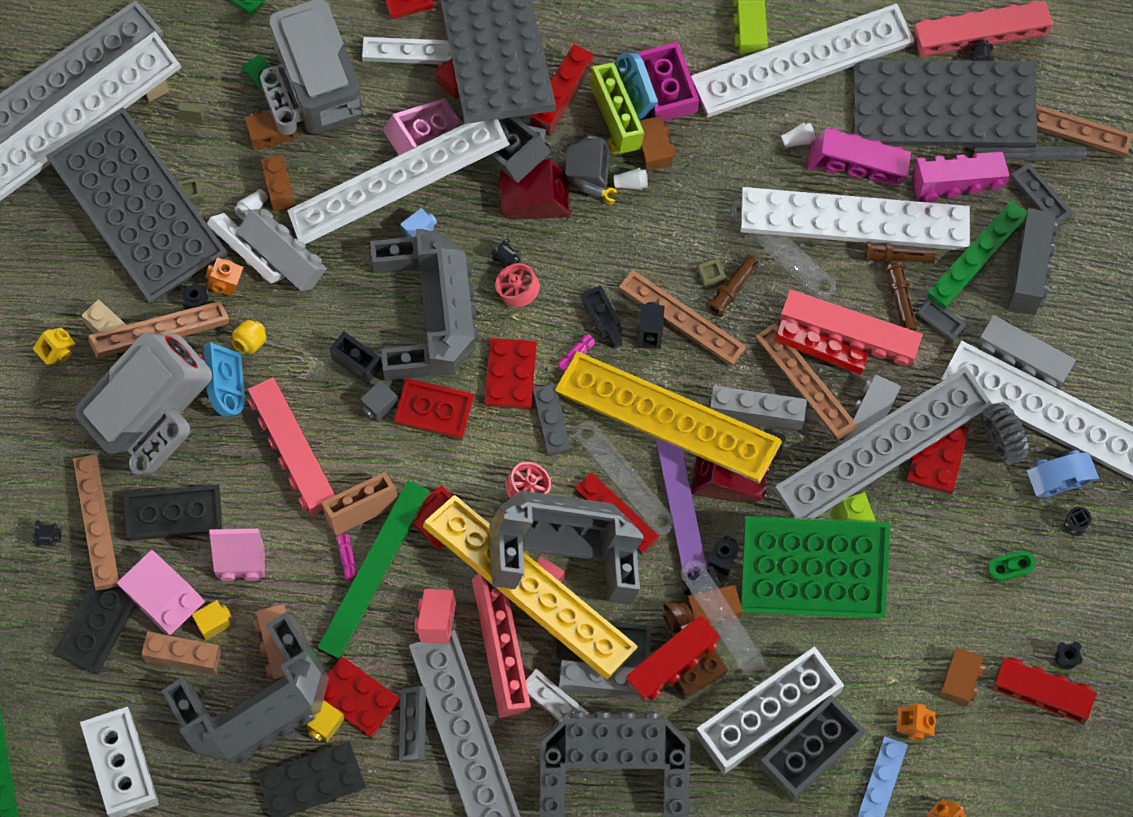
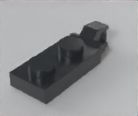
M597 286L580 294V299L603 340L608 338L614 349L622 346L623 340L619 334L622 332L621 322L602 286Z

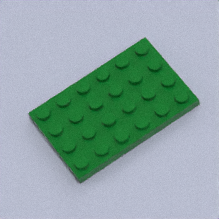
M745 516L741 590L742 611L747 613L885 618L890 522Z

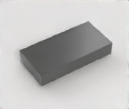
M930 298L915 315L951 343L955 341L967 325L948 309L944 310Z

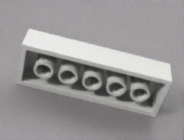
M814 646L696 729L695 736L722 773L725 774L810 715L831 695L835 697L840 694L844 684Z

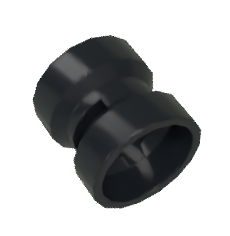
M1079 506L1071 509L1064 521V528L1067 533L1072 536L1084 534L1092 520L1090 512L1086 508Z

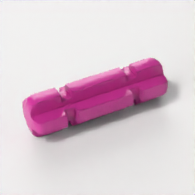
M585 334L580 339L581 342H577L566 354V358L563 357L558 362V368L565 373L577 351L586 354L587 349L590 350L595 345L593 337Z
M341 534L336 539L338 547H340L339 553L342 567L345 568L343 569L345 580H354L357 571L356 567H354L352 547L349 546L351 545L348 534Z

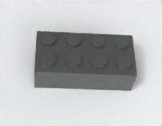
M517 117L498 119L510 145L485 158L518 183L551 152L541 136ZM464 119L456 125V128L465 124Z
M1029 208L1020 228L1008 310L1035 315L1038 307H1043L1044 299L1047 298L1049 285H1046L1047 278L1050 277L1052 264H1049L1050 258L1053 257L1055 249L1053 238L1056 236L1058 222H1055L1056 213Z
M831 695L760 761L759 768L794 802L862 739L866 730Z

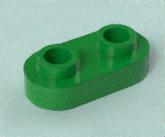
M1024 550L998 556L991 560L988 566V574L991 579L997 582L1027 576L1035 568L1036 560L1030 552ZM1018 562H1024L1026 567L1021 568ZM996 568H1002L1004 573H997Z

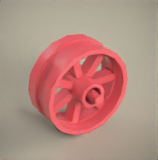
M517 263L507 266L499 273L496 278L495 287L502 301L514 308L523 307L531 303L539 293L540 283L534 271L528 265Z
M523 462L511 471L507 477L505 488L510 499L521 490L548 494L551 488V480L547 471L540 465L533 462ZM520 472L526 473V478ZM513 475H514L520 482H514Z

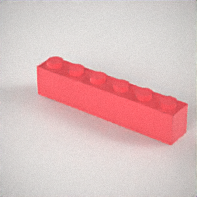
M1031 1L1025 5H1009L996 10L990 8L979 13L967 12L961 16H944L932 21L928 19L922 20L915 24L913 36L919 57L970 49L979 40H986L993 45L1049 35L1052 21L1046 1Z
M791 289L780 318V322L782 319L853 348L872 353L876 358L893 360L897 365L912 367L923 336L921 333Z
M274 377L249 388L250 397L247 398L248 404L252 411L257 410L260 416L257 418V421L262 431L267 429L270 435L267 438L269 445L273 451L277 449L280 455L277 459L282 470H288L291 476L288 478V481L293 491L298 489L301 495L298 500L304 511L308 509L311 516L323 511L321 502L335 496Z
M477 573L472 579L499 718L521 716L531 705L510 601L507 596Z

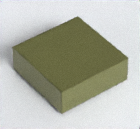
M179 102L178 112L181 120L203 122L204 112L202 105Z
M199 177L177 181L192 203L204 200Z
M719 258L697 265V271L704 288L726 281V275Z

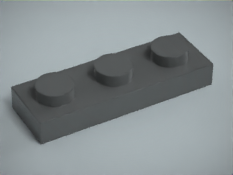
M1027 163L1011 175L1010 179L1038 210L1056 213L1055 222H1058V226L1072 216L1073 211L1030 163Z
M556 384L533 388V395L548 456L571 452L559 396L555 391Z
M421 686L400 689L399 761L403 763L425 760L426 688Z

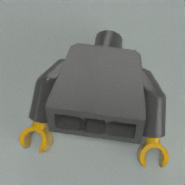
M588 135L576 144L570 145L567 148V159L556 160L555 163L565 172L566 177L573 186L599 198L602 196L603 201L608 205H612L615 202L614 199L608 198L607 194L616 196V190L614 188L603 190V187H607L610 153H619L617 147L614 146L613 138L611 137L610 140H607L605 137Z

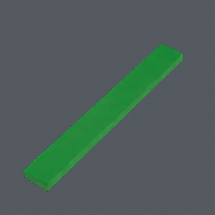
M410 480L406 482L318 646L319 650L340 660L430 493L428 489Z

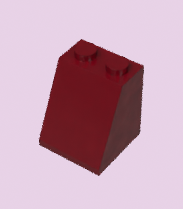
M551 159L542 160L518 183L500 170L498 186L501 191V199L499 200V207L501 212L511 220L570 217L569 179Z
M696 456L691 494L753 504L762 500L765 496V480L769 467L760 483Z

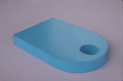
M622 53L614 64L639 121H641L658 103L642 58L636 53Z
M213 343L203 345L204 360L212 372L211 381L207 385V393L211 405L224 417L239 414L245 404L241 353Z

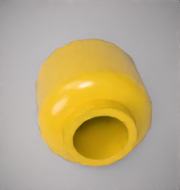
M245 320L232 333V345L241 354L250 355L255 353L266 341L265 328L257 321Z

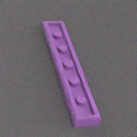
M656 440L683 576H689L690 573L700 570L705 573L707 572L683 451L681 448L665 441Z

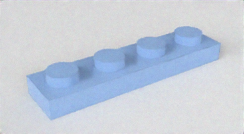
M884 737L857 817H884L908 744Z

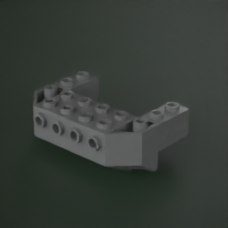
M416 229V237L370 241L374 273L420 269L428 344L381 349L384 380L455 373L475 350V341H479L478 327H473V320L477 319L475 305L471 306L470 298H474L473 284L468 283V277L472 276L471 263H466L465 251L440 232L425 229Z
M521 490L498 508L489 525L493 587L517 588L524 575L523 550L604 561L608 602L631 605L640 591L637 548L643 540V534L612 503Z
M285 612L266 624L268 631L286 660V663L280 666L285 676L218 719L210 717L193 685L187 679L182 677L161 690L182 726L179 729L181 734L195 753L230 763L244 764L253 758L252 754L258 750H267L273 746L274 740L291 735L295 731V727L301 723L303 725L308 724L316 718L315 715L321 710L329 677L292 615Z
M572 711L571 714H565L541 737L540 817H565V768L663 769V816L689 817L690 743L665 715H660V712L635 714V712L625 711L620 712V714H610L608 711H597L596 714H586L584 711Z

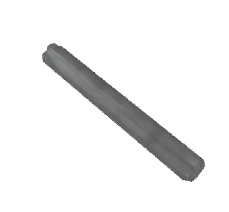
M976 146L973 152L974 155L1003 152L1005 160H1084L1087 153L1084 146Z

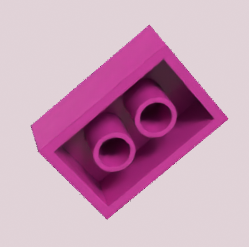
M678 42L636 53L644 62L658 103L650 110L652 118L661 116L662 121H667L698 112L699 99Z

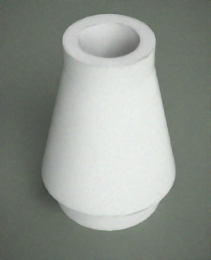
M802 123L786 134L781 135L785 148L812 144L811 141L816 140L811 123Z
M637 168L614 175L615 188L634 190L648 188L646 169L641 170Z
M258 189L255 193L240 200L235 207L236 214L244 221L251 210L261 209L268 200L267 194L263 190Z

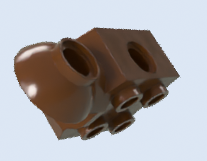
M675 602L663 603L665 612L662 613V616L672 633H679L694 620V616L685 602L681 604ZM716 650L710 655L704 653L698 658L700 660L698 665L690 671L686 668L680 673L682 677L674 685L684 700L726 676L728 669Z

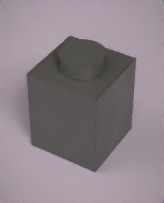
M381 380L360 399L361 411L369 419L374 418L377 422L398 404L397 395Z

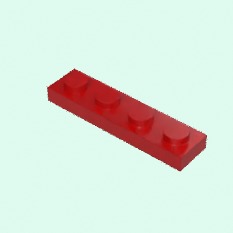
M781 320L775 337L777 342L859 375L862 374L865 368L868 353L786 320Z
M593 472L575 487V491L584 500L614 504L638 527L643 534V540L637 550L642 555L659 539V535Z

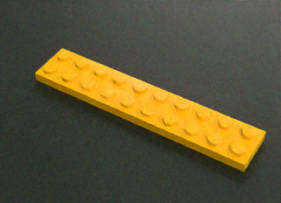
M578 351L555 389L558 395L758 483L762 480L782 443L780 438Z
M454 495L424 522L423 527L492 584L490 524ZM523 552L524 575L517 588H496L608 680L636 652L638 646Z

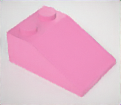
M443 98L393 114L383 128V132L400 156L455 129L460 120L447 100Z
M259 529L210 530L213 566L217 579L231 582L235 578H244L246 581H257L259 578H265V549Z
M150 550L117 582L118 586L165 635H171L205 602L153 550Z

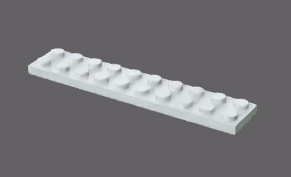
M894 4L692 75L691 79L708 118L853 67L858 62L872 60L912 46L915 40L898 5Z
M155 31L0 144V201L49 166L50 162L46 158L47 154L120 108L124 107L126 109L182 68Z
M499 120L463 124L289 209L288 213L298 241L307 244L510 145Z
M743 187L740 232L865 243L870 241L877 244L890 243L892 245L966 251L970 246V206Z
M961 341L940 382L967 366L992 404L999 402L1008 404L1014 410L1015 415L1018 416L1020 423L1073 450H1079L1080 453H1090L1093 460L1133 480L1132 426Z

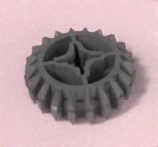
M1004 402L993 403L983 409L982 423L986 433L985 436L1000 461L1009 465L1016 464L1026 458L1029 445L1024 433L1025 431L1022 428V423H1020L1018 416L1015 415L1014 410Z

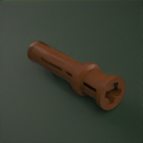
M867 241L865 246V262L880 260L884 261V263H889L892 260L934 264L936 259V249L894 247L890 243L885 245L871 244L870 241ZM904 254H916V255H921V256L904 255Z
M748 254L727 283L719 286L714 298L706 303L707 309L712 314L718 317L724 315L725 308L729 303L734 302L739 288L759 265L756 257Z
M905 263L890 264L885 267V272L889 275L891 283L889 289L894 293L901 326L916 331L917 326L908 295L910 284L909 281H906L904 273Z

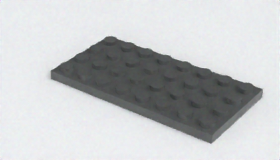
M440 0L465 124L556 111V103L532 0Z
M864 60L858 62L854 66V134L866 140L880 141L884 145L1036 147L1035 61Z
M124 107L46 155L47 160L150 305L208 268L209 265L214 264L217 257L221 259L227 255L225 248Z

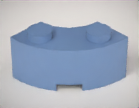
M1079 450L1071 451L1063 457L1050 461L1047 459L1034 463L1035 467L1027 470L1036 497H1051L1067 490L1082 488L1099 479L1090 453H1080Z

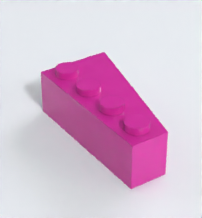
M825 128L810 146L807 170L815 171V167L824 168L826 173L835 174L836 171L848 172L849 177L858 178L867 175L872 181L900 185L908 176L911 152L905 151L898 146L884 145L877 140L870 141L861 138L859 135H848L834 128Z
M1003 152L975 154L972 158H968L965 155H956L951 160H945L944 156L935 157L934 161L926 162L925 158H917L911 178L918 202H933L941 197L955 198L963 193L977 194L985 189H1001L1006 186L1010 176Z

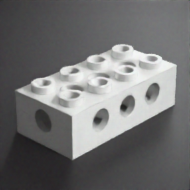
M125 707L80 722L108 816L124 817L159 805L129 708ZM118 737L116 743L107 744L110 738ZM118 760H125L123 766L114 767ZM125 783H132L130 789L126 791L121 790Z

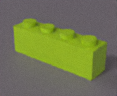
M732 0V6L737 9V13L733 14V25L738 27V33H735L734 42L735 47H739V55H752L766 50L768 39L765 0Z
M614 62L593 66L589 84L619 154L641 149L644 131Z

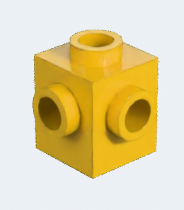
M62 327L53 330L48 329L41 334L33 350L49 365L66 361L71 356V351L76 343Z

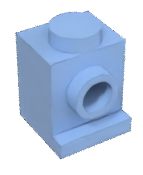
M420 208L400 224L401 234L407 238L416 237V229L433 231L437 220L430 212L426 213Z

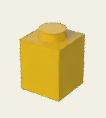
M217 600L192 614L194 622L205 641L231 627L228 619L232 616L226 605L220 606Z
M323 700L320 712L315 715L316 718L306 724L309 730L308 734L318 742L322 739L328 743L345 720L343 713Z

